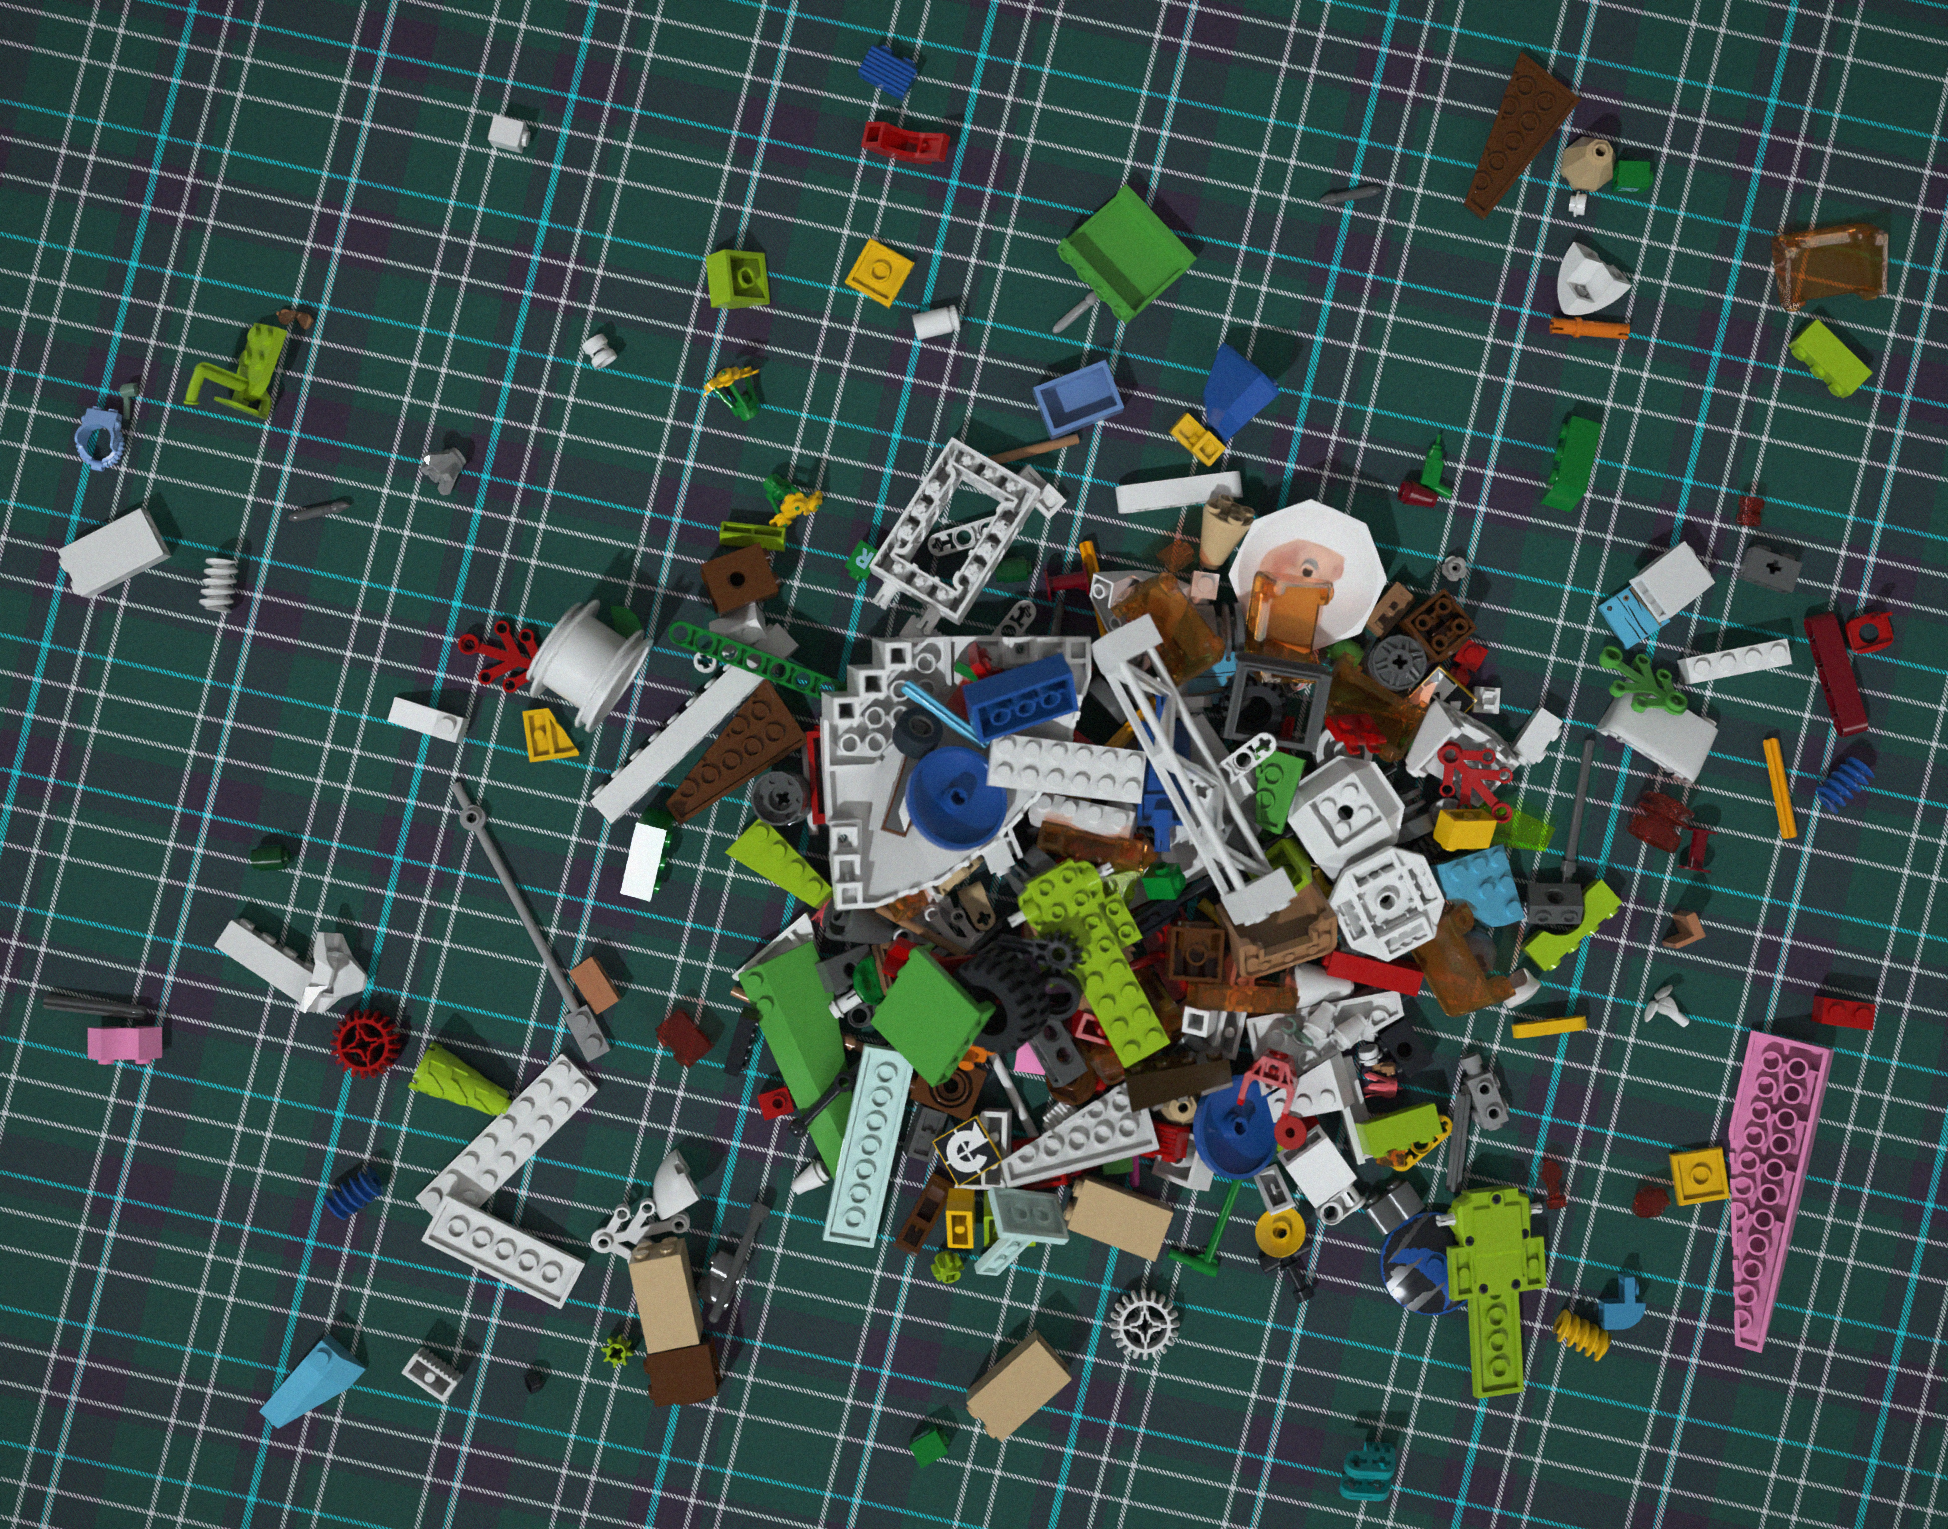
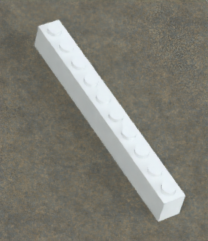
M778 623L774 626L769 624L766 627V639L762 638L761 641H757L755 644H748L786 660L800 647ZM751 654L747 658V665L756 667L759 665L761 658L758 654ZM776 663V664H774V665L772 666V668H771V674H772L779 666H781L782 663ZM727 664L722 669L725 673L719 679L716 677L712 678L704 686L706 691L700 697L697 695L693 696L685 704L688 708L681 715L678 712L667 721L669 726L663 732L658 730L648 740L651 743L644 750L639 748L629 758L632 762L626 768L620 766L611 775L613 780L607 786L604 783L601 784L592 793L595 797L590 802L611 824L616 823L759 686L764 678Z

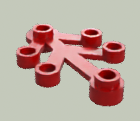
M498 621L494 626V631L501 637L507 651L482 644L472 634L461 636L458 641V648L467 655L480 653L504 661L489 670L484 669L479 672V682L484 685H490L494 682L495 678L517 667L529 670L539 651L535 643V633L532 630L523 629L519 633V640L526 645L532 660L522 657L510 633L511 626L506 621ZM501 624L507 626L505 633H500L498 630ZM525 632H530L531 634L529 641L523 640ZM469 640H472L475 644L471 650L466 647V643ZM528 671L515 678H506L502 683L503 689L508 693H515L519 686L529 682L526 679ZM486 672L491 675V679L488 682H484L482 679L483 674ZM510 680L515 683V687L512 690H508L506 686Z
M1446 741L1437 751L1438 760L1444 765L1443 782L1439 786L1440 794L1444 797L1454 795L1453 775L1454 768H1456L1462 775L1460 801L1457 803L1456 809H1459L1462 804H1467L1469 809H1472L1470 799L1471 788L1473 787L1491 807V815L1497 820V823H1507L1513 815L1510 804L1505 801H1499L1481 780H1495L1507 784L1513 778L1511 769L1508 767H1501L1498 770L1470 768L1464 760L1481 761L1489 765L1496 759L1495 751L1489 747L1483 748L1481 751L1462 749L1461 745L1455 741ZM1452 749L1455 751V755L1447 757L1445 752ZM1485 752L1492 753L1493 756L1490 760L1483 758ZM1507 771L1510 776L1507 779L1500 778V773ZM1445 785H1450L1452 791L1445 793L1442 788ZM1499 807L1506 808V813L1503 815L1498 814L1496 811Z

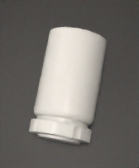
M951 305L949 308L943 307L912 315L918 340L950 333L953 330H960L961 325L955 305Z

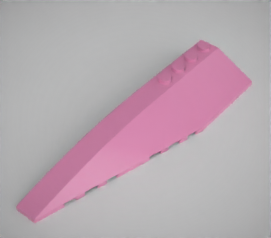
M1751 1030L1729 1126L1730 1189L1732 1191L1731 1226L1734 1258L1733 1293L1735 1297L1734 1326L1736 1346L1762 1353L1796 1222L1835 1049Z

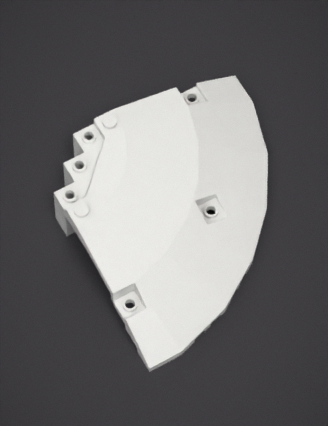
M1002 635L872 638L873 664L847 665V691L822 692L820 743L825 821L830 826L829 859L834 904L837 910L876 908L893 902L897 898L909 894L913 895L925 888L942 884L951 878L953 873L962 867L968 866L969 862L979 855H984L998 844L997 841L1015 826L1024 816L1023 813L1034 802L1036 803L1043 793L1006 788L1007 812L1000 830L987 843L968 851H949L933 845L917 831L912 822L905 838L880 830L891 788L896 779L903 755L893 743V728L904 711L910 708H923L901 691L905 682L909 679L914 681L969 722L962 686L973 683V681L953 670L956 659L970 666L968 646L977 642L981 649L985 647L993 659L991 661L992 666L1001 667L1005 672L1062 653L1073 672L1079 710L1009 735L1073 742L1076 721L1079 720L1081 714L1080 707L1083 697L1086 696L1091 678V637H1005ZM1018 645L1023 647L1021 654H1017L1015 651ZM941 721L943 736L936 749L947 746L965 747L980 753L989 760L991 741L986 749L982 751ZM846 834L847 840L844 843H839V836Z

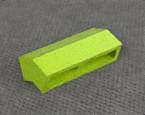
M721 522L719 533L721 546L746 548L760 542L762 548L766 547L770 551L785 552L786 528Z

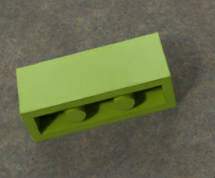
M1818 319L1809 323L1788 344L1792 349L1791 353L1800 361H1804L1810 367V372L1816 378L1823 379L1829 385V391L1842 399L1851 395L1873 373Z
M1422 1102L1355 1123L1362 1153L1372 1155L1373 1158L1384 1157L1388 1155L1389 1150L1395 1148L1397 1151L1409 1149L1412 1147L1411 1143L1417 1141L1420 1143L1434 1141V1136L1443 1134L1435 1103Z

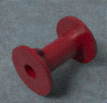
M1081 562L1082 571L1048 577L1047 569L1043 568L1049 601H1052L1051 592L1077 587L1081 590H1086V594L1090 595L1085 562Z
M1684 827V830L1693 831L1687 866L1677 865V868L1711 873V870L1703 869L1708 834L1718 835V832Z

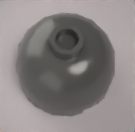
M1473 926L1471 929H1462L1453 934L1446 944L1443 955L1451 964L1454 963V960L1461 962L1463 965L1460 968L1486 974L1489 969L1491 972L1494 970L1497 960V949L1495 942L1486 934L1484 929Z

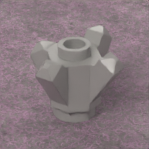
M455 447L440 452H425L423 456L424 462L420 470L425 475H428L433 482H439L437 489L440 494L448 495L459 472L466 464V460Z

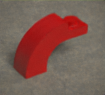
M866 121L861 147L889 158L931 165L932 162H945L950 136L945 133L908 131L887 122Z

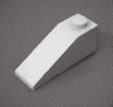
M395 697L388 722L462 744L469 719Z

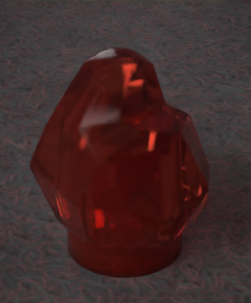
M1649 1185L1635 1195L1631 1209L1640 1218L1659 1217L1665 1211V1207L1671 1205V1202L1662 1186L1654 1188V1186Z

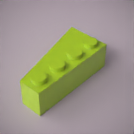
M760 818L725 851L726 854L814 908L820 910L834 896L833 886L774 825L767 824L761 821Z

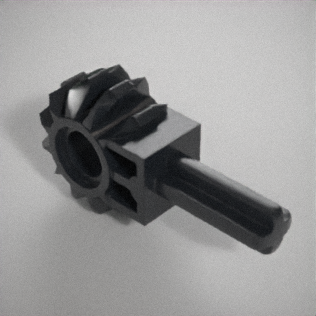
M1057 929L1054 934L1051 932L1047 934L1039 933L1034 939L1001 934L997 940L998 948L1032 955V963L1043 964L1045 967L1050 964L1052 966V973L1060 969L1062 975L1066 974L1068 969L1076 970L1078 967L1077 963H1081L1083 960V956L1079 953L1084 950V946L1077 945L1080 937L1071 938V930H1067L1065 934H1063L1061 929ZM1056 947H1062L1067 955L1061 956L1058 954Z

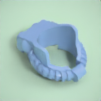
M92 406V409L87 408L86 414L81 417L82 425L75 434L76 448H78L77 451L80 457L83 458V461L91 465L92 470L104 471L105 467L113 466L114 463L118 462V459H121L120 456L123 455L122 451H124L123 446H125V443L123 442V434L120 432L122 415L115 409L102 411V408ZM98 428L108 429L111 435L110 448L112 452L108 457L103 458L102 461L95 460L87 449V441L93 433L92 431Z

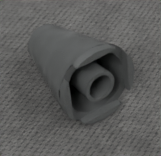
M831 898L828 902L822 919V926H825L827 933L824 932L826 937L846 942L884 944L892 941L895 927L891 920L875 912V908L837 910L834 898Z

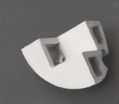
M1573 242L1560 267L1557 292L1564 314L1582 315L1597 311L1613 303L1632 285L1614 265H1606L1604 261L1600 260L1598 253L1582 244Z
M677 1148L661 1163L654 1179L653 1200L655 1201L656 1212L661 1220L678 1213L699 1200L702 1196L688 1174L691 1169Z

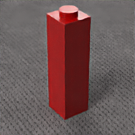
M1337 944L1332 952L1322 956L1321 961L1326 975L1415 997L1418 995L1424 976L1421 964L1397 958L1387 962L1376 956Z

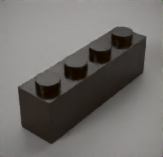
M1210 1047L1203 1051H1186L1180 1055L1158 1056L1151 1060H1139L1127 1068L1123 1067L1132 1117L1140 1116L1141 1110L1152 1107L1153 1111L1164 1108L1163 1103L1175 1100L1178 1103L1188 1101L1192 1094L1195 1093L1204 1096L1233 1087L1226 1047Z

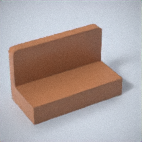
M1683 910L1673 913L1672 917L1679 933L1662 940V944L1666 947L1678 949L1706 937L1696 913Z
M596 955L585 960L570 971L571 977L595 1014H599L622 999V996Z

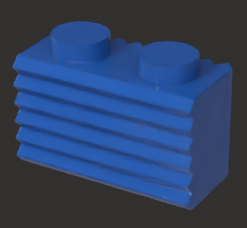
M872 45L858 70L859 77L904 102L918 77V69L915 68L916 64L906 57H903L901 60L893 56L894 52L884 45H880V47Z

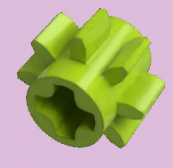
M951 1251L940 1252L934 1258L936 1264L930 1265L937 1281L942 1280L947 1284L957 1281L961 1276L960 1270L965 1269L958 1253L952 1254Z
M620 1334L615 1340L609 1336L607 1341L610 1346L604 1345L601 1348L607 1355L603 1361L607 1362L609 1360L612 1362L613 1368H616L620 1362L626 1366L629 1362L626 1356H633L635 1352L629 1349L632 1340H624L623 1334ZM621 1347L623 1349L621 1354L613 1353L614 1348L619 1349Z

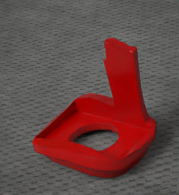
M1874 611L1848 620L1845 624V630L1852 651L1856 654H1866L1888 647L1893 642V633L1888 616L1893 615V613ZM1867 623L1873 624L1878 629V638L1869 644L1863 642L1859 637L1860 628Z

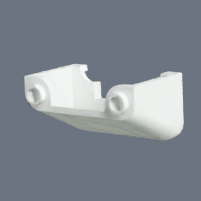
M1629 678L1625 680V682L1634 683ZM1625 693L1621 698L1615 697L1595 730L1604 736L1609 734L1616 738V741L1619 743H1625L1662 766L1667 773H1673L1671 777L1681 784H1693L1718 733V729L1715 728L1716 723L1705 716L1700 718L1689 710H1686L1682 715L1676 716L1667 713L1665 709L1646 708L1643 713H1638L1631 708V702L1635 696L1642 695L1646 698H1656L1652 694Z
M1436 699L1429 706L1405 759L1406 769L1414 777H1425L1429 772L1443 780L1444 765L1438 760L1437 751L1446 741H1455L1461 745L1462 749L1481 751L1483 748L1489 747L1495 751L1496 759L1489 765L1481 761L1464 760L1470 768L1498 770L1501 767H1508L1513 772L1520 764L1506 742L1496 731L1440 699ZM1449 749L1445 752V755L1447 757H1453L1455 755V751ZM1490 752L1483 754L1485 760H1490L1493 756ZM1454 768L1453 783L1457 790L1455 794L1460 799L1462 775ZM1503 771L1500 773V778L1506 779L1510 774L1507 771ZM1481 780L1491 792L1501 784L1495 780ZM1472 787L1470 802L1479 807L1485 800Z

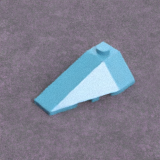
M328 1334L300 1363L259 1412L275 1427L280 1428L349 1389L367 1367L334 1337Z

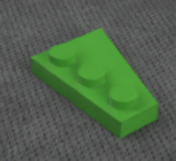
M1260 744L1256 747V753L1262 749L1270 751L1271 748ZM1275 750L1257 765L1256 824L1271 832L1283 834L1307 760Z

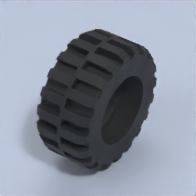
M985 949L961 965L952 974V978L978 1004L989 1000L996 1007L973 1044L979 1048L984 1047L985 1051L996 1052L997 1054L1015 1052L1038 1035L1047 1024L1050 1009L1047 1006L1049 1004V995L1045 993L1044 989L1046 986L1043 980L1040 981L1037 976L1039 973L1035 968L1032 969L1028 965L1029 962L1026 959H1020L1018 954L1012 951L1006 953V949ZM991 991H993L999 997L1006 1011H1004L996 1003L991 994Z

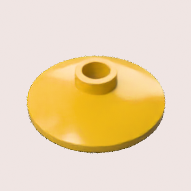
M1292 1208L1272 1216L1266 1211L1258 1220L1255 1230V1237L1259 1247L1266 1254L1273 1257H1286L1293 1254L1301 1247L1306 1235V1226L1303 1218ZM1282 1231H1287V1235L1284 1238L1279 1237Z

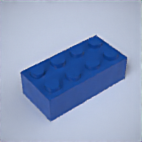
M1062 653L962 686L969 723L979 744L1079 710L1073 672Z

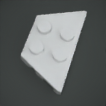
M809 913L803 914L732 975V978L739 981L738 974L742 970L813 940L819 953Z

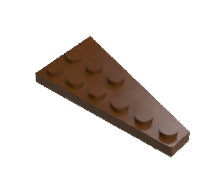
M1520 52L1463 203V206L1482 221L1581 100L1523 52Z
M763 679L666 801V806L679 825L807 743L806 734L769 679Z

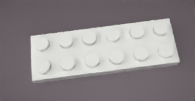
M1008 734L991 740L986 785L1141 804L1146 753L1145 751Z
M448 1193L445 1194L421 1240L559 1309L565 1303L586 1262Z

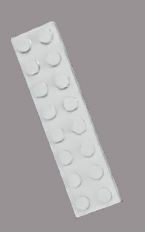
M563 1052L510 1104L506 1114L501 1113L415 1199L433 1217L446 1193L479 1208L599 1088Z

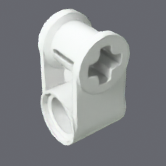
M1352 1182L1348 1187L1343 1188L1329 1198L1327 1202L1315 1208L1316 1215L1324 1223L1335 1225L1350 1213L1363 1206L1367 1200L1364 1196H1360ZM1328 1206H1334L1335 1212L1333 1216L1325 1218L1324 1209Z

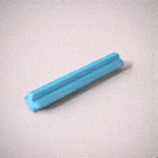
M909 679L901 688L905 695L924 709L935 714L940 721L982 751L986 749L990 741L979 744L969 722L914 681Z

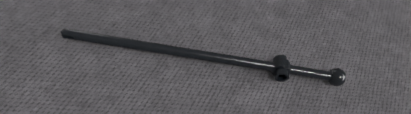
M1012 911L1006 912L964 955L977 954L976 952L989 945L1010 924L1009 921L1005 924L1002 921ZM882 1036L874 1045L887 1047L890 1043ZM861 1058L847 1072L838 1073L834 1078V1085L801 1118H794L789 1122L788 1130L797 1139L804 1137L808 1132V1125L841 1092H848L853 1088ZM842 1077H846L849 1080L848 1086L840 1084Z

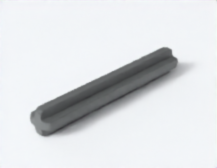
M46 995L43 999V1008L136 1020H143L147 1015V1007L142 1005L57 995Z
M1457 1092L1455 1096L1446 1190L1454 1193L1460 1192L1462 1186L1471 1105V1094L1466 1092Z

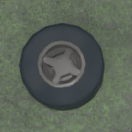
M919 707L910 708L899 717L893 728L892 740L895 747L905 756L922 759L938 746L943 736V727L937 716L929 710Z

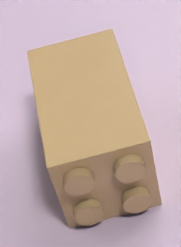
M1088 1173L1082 1174L1081 1178L1076 1177L1072 1187L1074 1198L1072 1202L1067 1201L1063 1211L1067 1229L1155 1262L1173 1216L1171 1206Z
M668 1237L663 1239L661 1243L643 1242L638 1244L633 1249L628 1265L648 1354L700 1344L704 1325L685 1238Z
M1035 1329L967 1390L966 1402L968 1406L966 1408L975 1419L979 1417L986 1424L984 1429L993 1439L997 1437L1002 1442L1072 1380L1070 1367Z

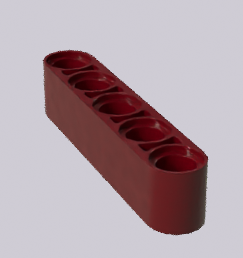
M1827 611L1805 618V632L1836 733L1840 738H1845L1867 731V717L1836 616L1832 611Z

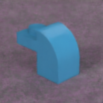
M1618 1273V1298L1598 1299V1324L1604 1330L1630 1328L1639 1322L1645 1312L1646 1303L1639 1298H1635L1639 1294L1638 1281L1630 1273Z

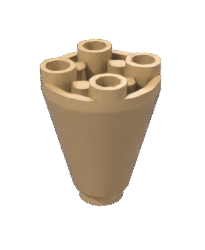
M1220 494L1218 498L1207 500L1203 507L1199 562L1203 567L1217 570L1225 562L1250 529L1255 514L1252 508L1233 502V498L1225 494Z

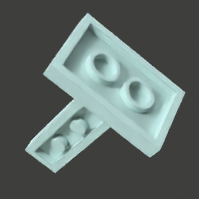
M993 1186L988 1191L998 1238L1000 1239L974 1264L976 1274L998 1276L1032 1241L1065 1245L1070 1239L1058 1194Z

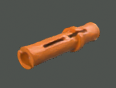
M1552 317L1551 322L1553 323H1550L1549 327L1550 334L1572 335L1573 338L1592 336L1627 340L1629 335H1626V333L1630 334L1629 323L1582 320L1581 317H1575L1574 319Z

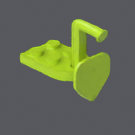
M254 323L248 332V342L245 350L239 357L237 373L234 374L207 362L198 363L193 372L187 389L186 399L183 403L190 405L200 404L198 396L204 378L235 390L232 400L215 396L214 401L267 420L272 400L266 388L270 382L288 331L278 327ZM261 400L258 410L248 407V401Z

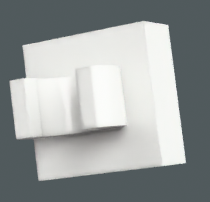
M1474 686L1472 694L1478 700L1471 707V712L1499 714L1501 688Z

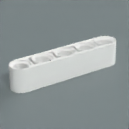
M1240 471L1130 484L1115 488L1119 514L1204 504L1207 500L1218 498L1220 494L1228 495L1233 500L1243 498Z

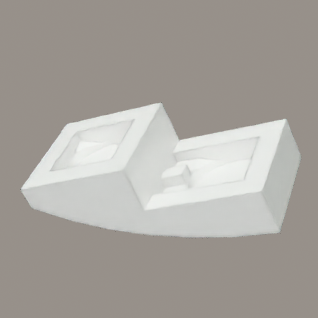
M1027 464L1017 474L1019 477L1040 488L1041 498L1035 508L1047 519H1050L1066 502L1030 465Z

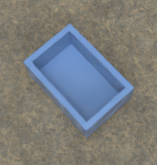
M1106 360L1033 387L1032 393L1051 440L1123 413L1124 405Z

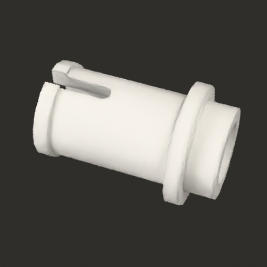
M853 988L836 1001L831 1000L832 1004L828 1008L836 1019L840 1016L843 1018L847 1011L863 1001Z

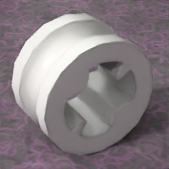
M696 653L694 666L698 671L710 673L716 669L718 660L712 658V665L708 664L710 667L705 669L704 665H699V659H703L701 657L703 654Z

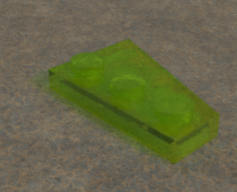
M1484 801L1478 809H1483L1491 815V807ZM1499 807L1496 812L1503 815L1506 813V808ZM1512 808V818L1507 823H1496L1490 845L1503 844L1504 847L1545 852L1556 829Z

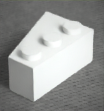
M1341 1052L1298 1078L1299 1084L1289 1116L1301 1118L1343 1110L1355 1102ZM1280 1089L1267 1097L1274 1123L1281 1119L1287 1095L1285 1089Z
M985 1108L981 1111L979 1118L1002 1158L1006 1159L1011 1155L1012 1109ZM1001 1162L959 1187L955 1184L954 1188L990 1190L993 1186L1007 1188Z

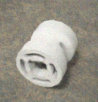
M598 334L582 345L584 352L592 358L591 363L595 369H601L617 358L615 351L608 347V340L604 334Z

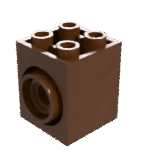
M760 542L701 564L700 574L718 619L756 603L758 605L776 598L781 583L776 571L771 572L769 552L766 547H761ZM739 578L743 585L734 586L731 584L730 579Z
M1445 588L1430 595L1394 625L1402 636H1408L1419 643L1425 651L1426 665L1438 661L1442 662L1450 657L1468 641L1467 637L1478 629Z
M1179 920L1178 924H1168L1164 976L1169 980L1222 983L1225 930L1220 927H1214L1212 922Z
M976 1062L972 1070H963L957 1066L950 1077L958 1082L955 1088H948L944 1083L932 1087L919 1073L913 1072L909 1091H911L910 1098L968 1121L987 1075V1067Z
M713 1333L701 1335L700 1344L647 1353L646 1359H643L645 1374H649L651 1384L648 1385L649 1398L654 1400L655 1407L672 1404L690 1405L707 1400L709 1397L718 1396L722 1386V1378Z

